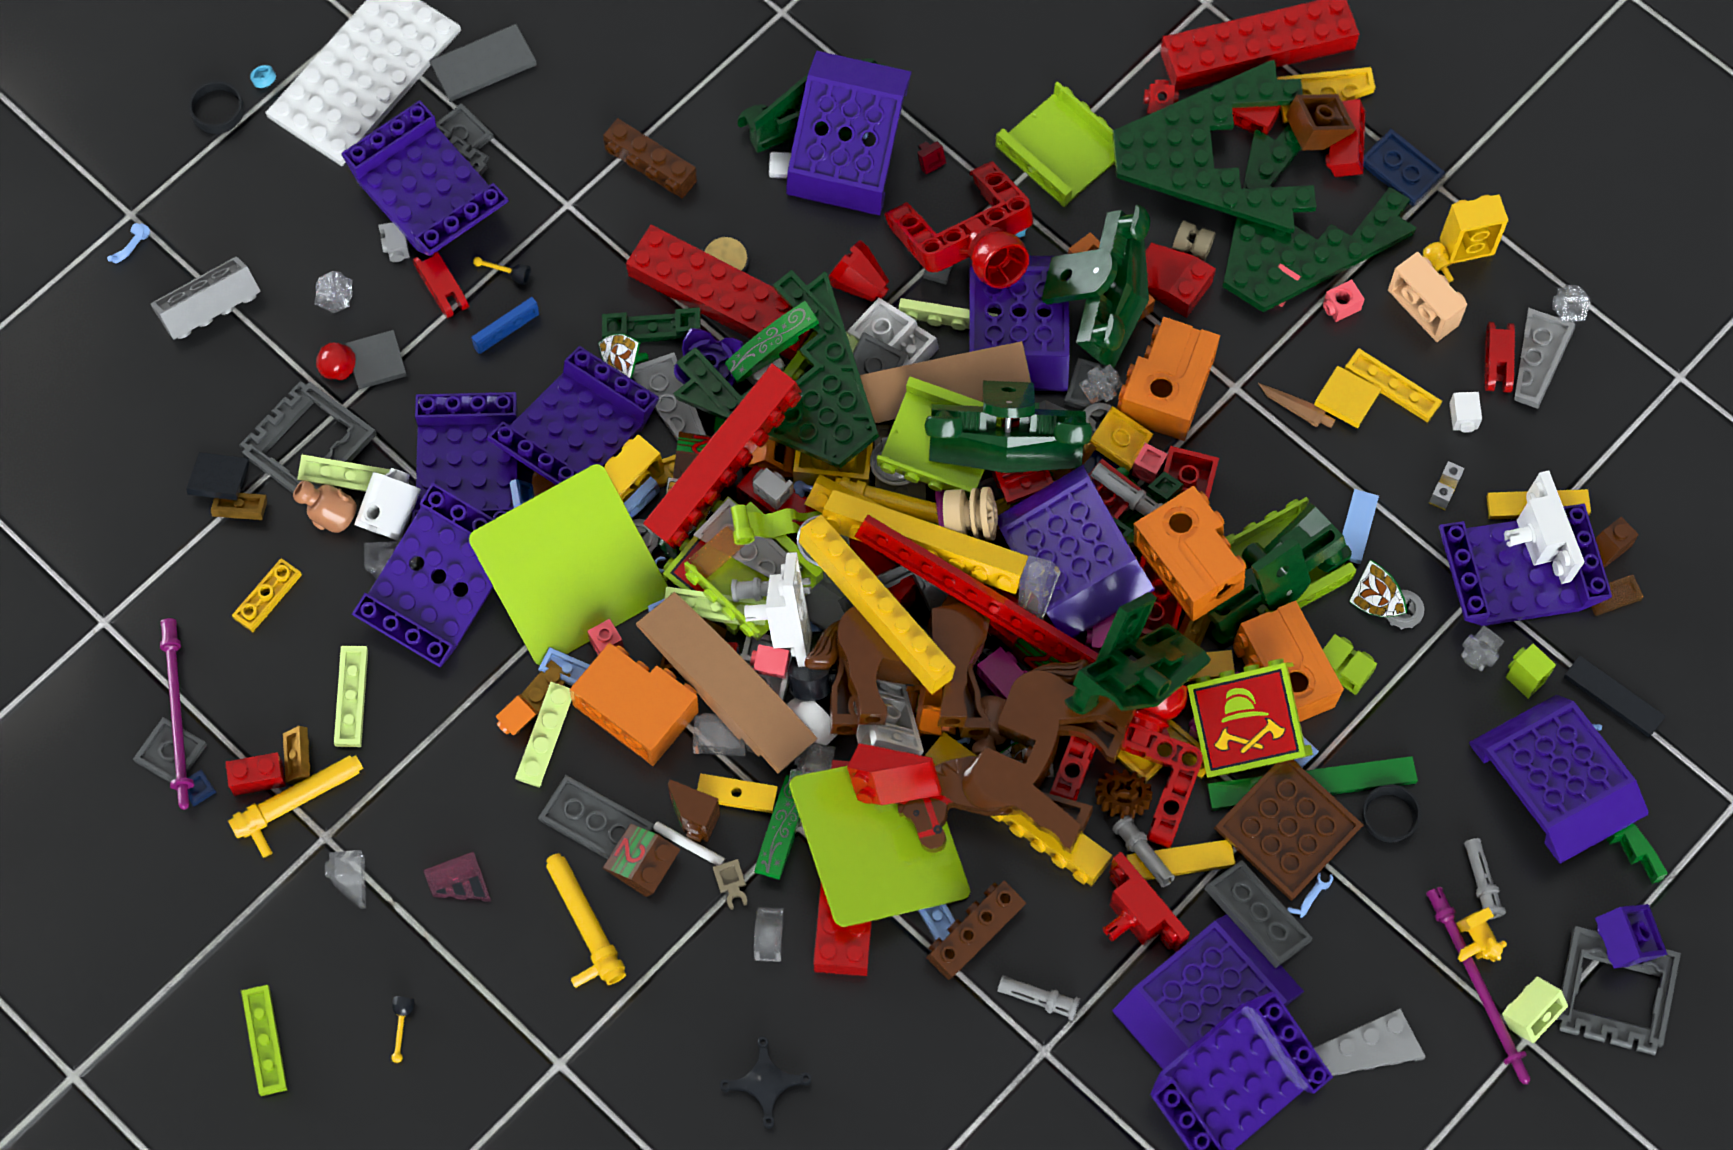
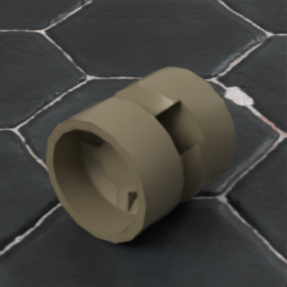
M1183 220L1172 249L1183 253L1189 252L1205 262L1216 233L1205 228L1197 230L1196 225Z

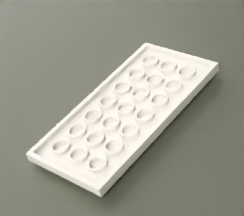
M366 0L267 110L266 115L293 135L343 166L345 160L341 153L373 132L431 66L429 61L437 58L460 33V25L421 0Z

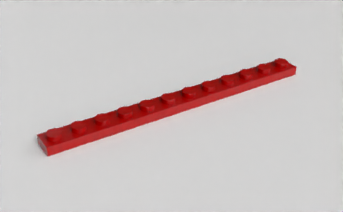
M867 515L855 533V538L1060 662L1086 659L1090 665L1096 661L1097 652L872 516Z

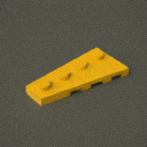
M1371 67L1277 77V80L1301 79L1303 95L1338 94L1341 101L1354 100L1372 94L1375 91ZM1291 105L1281 106L1284 123L1288 122L1285 115Z

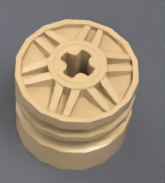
M983 487L980 494L978 488H972L969 500L963 489L946 490L943 498L944 528L970 536L972 531L974 538L983 540L984 535L986 541H994L997 532L998 511L992 489L990 487Z

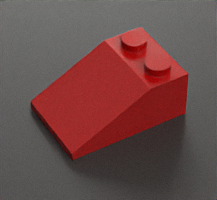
M1151 243L1146 250L1149 294L1157 301L1187 318L1213 283L1216 268L1196 256L1155 243Z
M859 743L847 766L857 800L866 804L887 805L938 796L942 792L931 757Z

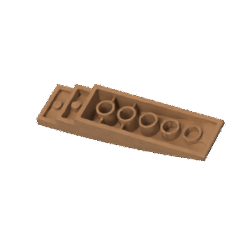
M1023 341L860 375L875 424L895 421L906 394V384L910 376L983 402V380L1031 383Z
M675 592L636 623L637 627L687 683L696 690L697 694L738 740L742 738L758 757L762 755L777 773H780L818 739L753 668Z

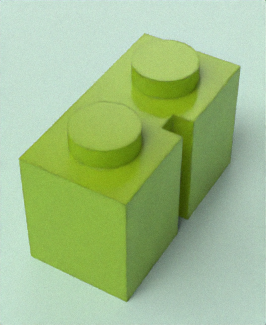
M1334 634L1323 648V651L1341 685L1357 695L1373 674L1377 663L1374 662L1373 657L1368 653L1360 652L1359 650L1355 651L1353 644L1348 639Z
M1532 644L1527 650L1522 647L1513 656L1514 660L1508 665L1510 671L1506 679L1529 699L1546 683L1556 664L1536 645Z

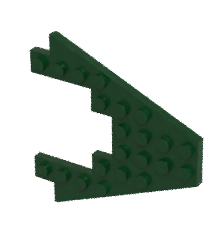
M1271 60L1113 130L1116 178L1274 229L1294 233L1293 213L1316 211L1314 185L1241 189L1239 167L1214 169L1210 130L1233 129L1232 108L1291 105L1296 95H1303L1301 79L1277 80L1275 60Z
M1289 124L1276 140L1258 129L1255 130L1243 189L1270 188L1302 149ZM1389 187L1352 236L1330 224L1318 240L1294 226V233H1287L1237 217L1222 287L1260 311L1265 312L1414 235L1417 227L1399 217L1408 206L1410 199ZM1282 264L1301 277L1297 281L1283 272L1278 266Z
M791 270L773 284L774 290L792 309L806 301L818 319L819 324L811 328L817 335L799 349L801 354L813 366L796 381L802 391L800 394L801 399L794 408L789 407L784 413V421L779 427L772 428L768 433L769 439L841 469L879 438V434L828 274L823 272L810 284L806 285ZM696 347L676 362L690 380L673 393L675 398L723 420H727L751 390L749 389L740 396Z

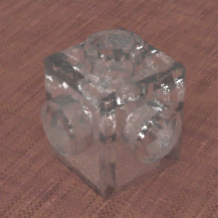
M331 271L319 277L315 286L316 296L314 304L333 313L349 307L352 297L353 280L345 277L338 271Z
M1566 285L1565 288H1557V296H1553L1552 301L1553 311H1556L1561 321H1586L1587 311L1590 309V297L1578 285Z
M1111 364L1102 369L1100 365L1094 367L1087 372L1089 377L1079 383L1091 404L1102 399L1105 402L1111 400L1118 395L1116 390L1123 386L1119 374L1113 369Z
M1483 626L1475 636L1470 634L1464 641L1462 646L1465 649L1461 657L1464 658L1468 666L1474 669L1477 668L1482 672L1487 665L1492 667L1501 655L1498 654V651L1501 649L1504 640Z

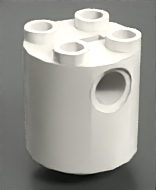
M391 468L390 472L386 475L373 472L354 525L401 541L421 489L409 485L408 479L410 474Z

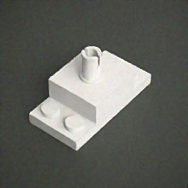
M1540 472L1527 492V504L1517 519L1519 528L1505 531L1504 537L1505 541L1510 540L1506 543L1509 547L1525 543L1534 566L1553 561L1554 574L1559 576L1561 584L1573 580L1584 564V559L1550 472Z
M797 552L786 553L785 564H781V574L770 575L766 604L745 605L746 622L768 620L773 648L791 647V655L796 657L798 667H805V658L810 653L812 630Z
M876 679L878 692L887 706L885 725L859 724L856 735L858 744L862 743L922 755L924 750L906 691V685ZM855 705L854 711H855V713H856V715H857V709H856V705Z

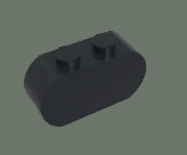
M812 632L810 652L816 646L823 632ZM792 657L787 671L790 693L795 698L803 701H816L831 694L832 685L837 676L836 663L828 670H815L807 667H798L796 657Z

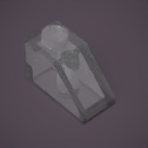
M1029 555L1020 578L1018 605L1040 619L1044 618L1061 572L1052 561Z
M703 713L701 716L695 715L693 733L694 753L746 756L744 741L742 739L738 740L719 717L712 713Z
M362 851L330 852L329 861L325 862L326 877H330L333 885L359 908H366L365 857Z
M757 907L754 938L755 960L781 961L783 908Z

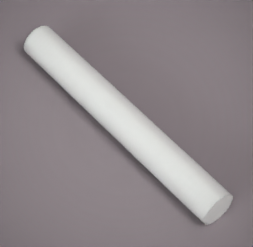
M658 821L653 827L654 832L716 866L724 864L726 858Z

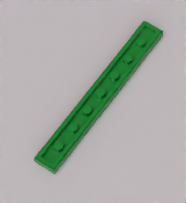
M1413 756L1306 770L1331 795L1372 790L1388 784L1398 786L1416 784L1418 781ZM1263 776L1207 784L1211 811L1233 808Z

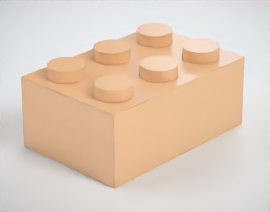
M1416 252L1395 268L1388 291L1436 342L1459 326L1467 307L1466 300L1461 293L1456 292L1449 285L1445 276L1439 274L1433 268L1429 259L1422 257L1419 252Z

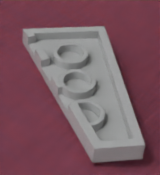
M1528 308L1514 401L1539 408L1573 334L1575 323Z
M673 352L635 365L632 378L635 382L659 397V401L654 409L677 441L679 432L706 435L696 408L678 401L673 394L684 385L674 375V366L677 358Z
M730 498L693 534L698 539L768 578L770 575L781 574V564H785L786 552L772 538L767 539L754 536L755 541L746 545H736L734 543L733 532L735 529L731 507L736 504Z
M1401 1009L1314 1048L1332 1076L1356 1070L1373 1069L1389 1064H1401L1411 1060H1423L1426 1057Z

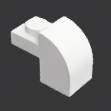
M794 698L787 704L818 738L813 745L823 750L838 735L830 734V716L815 701H803Z

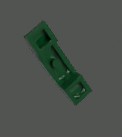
M700 308L675 309V314L628 317L627 312L602 314V338L613 334H625L639 342H656L686 337L691 328L701 329Z
M1163 472L1147 486L1148 493L1146 495L1158 504H1165L1180 494L1184 484ZM1128 510L1119 520L1113 517L1128 544L1134 541V523L1144 517L1137 510Z

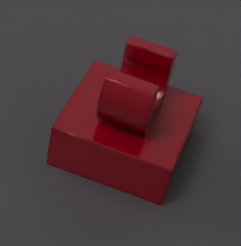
M927 141L918 145L920 151L917 154L921 170L926 175L946 164L943 146L938 141L931 145Z

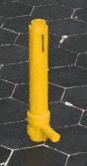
M844 476L842 479L838 477L835 479V482L886 508L938 524L935 502L869 486L867 482L859 480L853 482L851 478Z
M349 755L258 805L255 803L247 807V811L243 813L237 812L233 815L234 818L228 820L237 839L243 836L246 838L251 835L262 857L265 858L273 853L261 832V829L267 827V823L360 774L359 771L363 767L356 755L353 757Z
M560 853L550 856L546 860V867L592 954L590 958L594 966L571 978L573 985L577 988L598 975L603 981H606L607 985L617 983L626 976L624 971L626 967L622 960H618V952L615 946L611 945L566 858L561 856Z

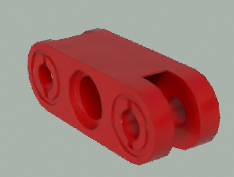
M438 251L423 262L418 257L413 259L419 275L447 319L454 316L453 310L446 299L447 297L452 295L462 311L469 308L467 299Z
M1488 322L1485 337L1486 391H1494L1496 381L1502 382L1503 392H1512L1515 353L1514 323H1508L1506 330L1496 329L1494 322Z

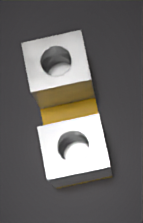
M1448 461L1430 499V504L1446 510L1464 471L1463 467Z

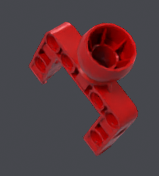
M993 161L969 172V175H972L975 184L980 189L981 195L992 207L938 234L934 232L908 202L885 212V218L891 230L928 272L942 271L970 257L973 270L980 281L992 288L1002 289L1016 283L1024 275L1029 265L1027 249L1022 240L1015 236V234L1033 224L1034 219L1030 201Z
M1182 685L1156 707L1136 709L1125 733V741L1121 748L1122 751L1171 769L1147 835V840L1167 848L1172 846L1203 759L1199 748L1170 737L1167 728H1170L1167 721L1178 716L1186 705L1188 688L1185 685ZM1104 721L1107 725L1113 727L1112 724H1110L1109 722ZM1071 736L1050 794L1073 801L1077 800L1096 750L1093 744L1084 739ZM1160 745L1170 746L1172 753L1167 757L1160 756L1157 752V748ZM1185 754L1194 755L1197 762L1192 766L1185 765L1182 762V757ZM1072 765L1078 767L1080 774L1076 778H1069L1065 774L1067 767ZM1168 802H1174L1179 810L1174 815H1168L1164 811V805Z

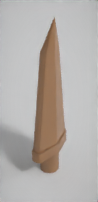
M1258 383L1267 397L1308 421L1311 425L1318 427L1322 423L1330 428L1333 427L1336 419L1326 415V411L1315 406L1313 403Z

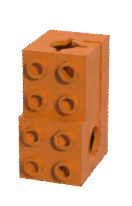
M1163 317L1161 324H1156L1151 337L1152 341L1146 349L1144 358L1138 356L1136 363L1130 364L1126 376L1127 380L1121 388L1116 409L1148 430L1185 441L1216 356L1220 335L1203 329L1198 330L1191 325Z
M1194 486L1134 523V545L1193 622L1244 590L1246 578L1245 562L1239 555L1235 556L1230 550L1231 545L1229 541L1223 536V526L1225 523L1223 517L1218 511L1211 509L1207 496L1202 491L1198 492Z
M1296 600L1277 608L1276 611L1271 613L1269 611L1240 624L1233 642V649L1237 657L1242 658L1245 663L1244 667L1259 664V668L1269 666V661L1284 659V663H1293L1294 666L1289 667L1288 671L1300 722L1335 708L1344 688Z
M609 642L570 688L572 704L642 759L654 766L699 713L697 692L689 684L685 683L682 685L678 682L675 674L667 668L662 670L656 665L649 672L650 669L639 660L635 662L629 657V653L619 645L615 647Z

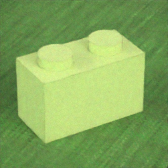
M1536 977L1507 1006L1502 1015L1509 1030L1534 1043L1568 1005L1560 989Z

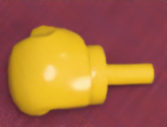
M1434 242L1425 247L1423 257L1429 259L1437 272L1442 270L1449 283L1452 282L1454 279L1447 268L1451 262L1445 246L1440 242Z

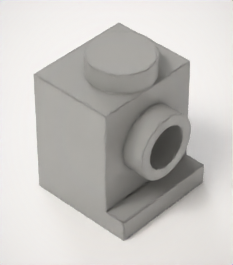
M394 223L378 225L382 237L383 252H388L390 261L400 262L404 258H410L407 238Z
M768 468L759 470L753 478L754 493L775 510H778L794 493L791 480L786 482L782 475L776 471L773 473Z

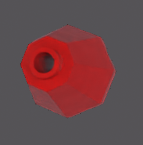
M859 240L850 249L851 254L848 253L840 260L829 275V280L834 288L873 302L877 298L882 299L889 291L887 287L889 280L868 246Z

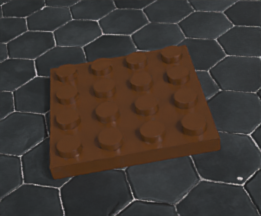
M1294 760L1275 763L1214 829L1292 901L1359 831L1363 824Z

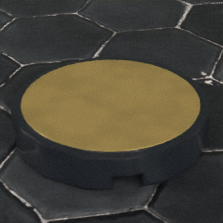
M723 235L715 237L702 250L745 273L748 270L750 263L748 248L743 241L734 236Z

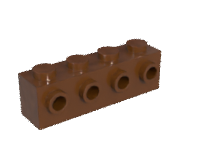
M619 118L603 135L605 150L611 155L618 157L630 167L640 171L649 179L662 185L683 199L697 182L696 167Z
M1005 881L999 885L994 882L984 892L987 897L980 904L976 900L965 911L968 916L962 922L957 919L947 928L950 934L944 940L939 937L928 947L931 953L926 958L947 980L951 979L1026 904Z

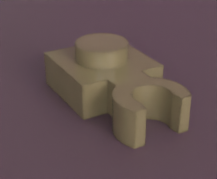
M738 859L714 866L713 871L720 893H729L727 897L728 907L731 910L734 909L732 900L735 897H740L743 905H747L746 895L739 890L740 887L746 886Z

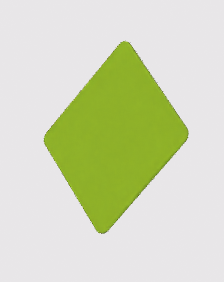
M598 464L591 465L479 527L469 536V543L530 655L538 665H541L549 647L568 654L589 642L588 630L608 619L616 627L648 609L649 605L665 598L666 587L668 586L608 473L603 466Z
M847 766L798 775L791 779L790 790L834 921L839 926L847 927L964 900L969 896L970 887L947 821L942 827L946 836L945 848L940 852L930 853L921 846L913 823L905 817L899 816L896 803L877 805L872 803L866 804L857 800Z

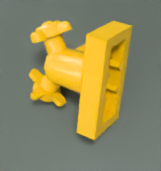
M1489 907L1476 911L1456 923L1460 933L1469 932L1474 943L1460 950L1457 958L1460 962L1476 954V959H1490L1492 962L1501 960L1503 947L1507 943L1505 941H1496L1487 923L1488 919L1494 917Z

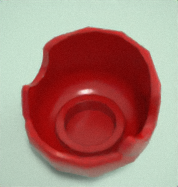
M336 342L323 346L316 357L317 370L321 376L327 379L345 380L352 373L356 364L355 354L352 349L347 345Z

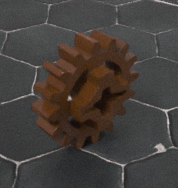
M1115 769L1112 776L1105 773L1104 779L1099 778L1095 791L1096 803L1102 804L1103 812L1110 810V816L1112 817L1117 813L1120 814L1121 819H1124L1125 815H1129L1131 819H1134L1135 813L1142 816L1144 809L1149 810L1153 795L1151 784H1145V777L1137 778V772H1133L1130 775L1127 769H1124L1123 773H1119Z

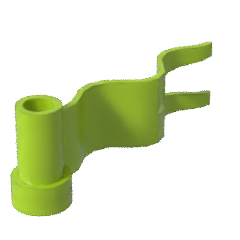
M735 505L731 507L735 529L733 532L734 543L736 545L752 543L755 541L754 536L770 539L791 533L797 534L800 526L792 522V520L804 522L822 513L819 511L799 513L795 509L789 508L774 513L761 514L758 512H747L746 505Z

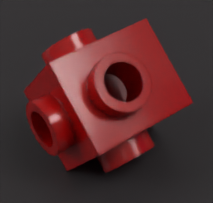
M1155 80V84H1150L1149 89H1145L1144 104H1148L1147 114L1154 113L1178 102L1179 91H1174L1175 85H1169V80ZM1158 94H1163L1165 100L1160 101L1157 97Z

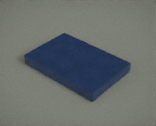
M1392 129L1364 154L1363 167L1387 187H1391L1410 199L1409 204L1412 207L1426 196L1446 174V172Z

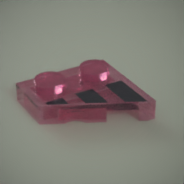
M474 852L423 870L433 897H454L463 900L472 898L482 899V901L486 902L491 900Z

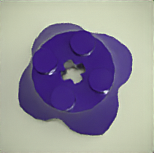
M691 328L683 340L682 352L683 356H685L696 347L728 383L733 386L736 380L725 365V362L743 346V342L735 338H724L717 341L711 333ZM676 363L674 375L678 381L685 384L690 379Z

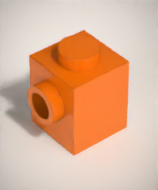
M520 694L495 717L499 720L497 723L498 727L505 734L511 733L516 735L538 712Z

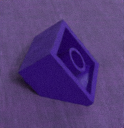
M1649 904L1619 907L1595 918L1598 925V933L1603 938L1607 949V957L1614 969L1629 967L1667 955Z

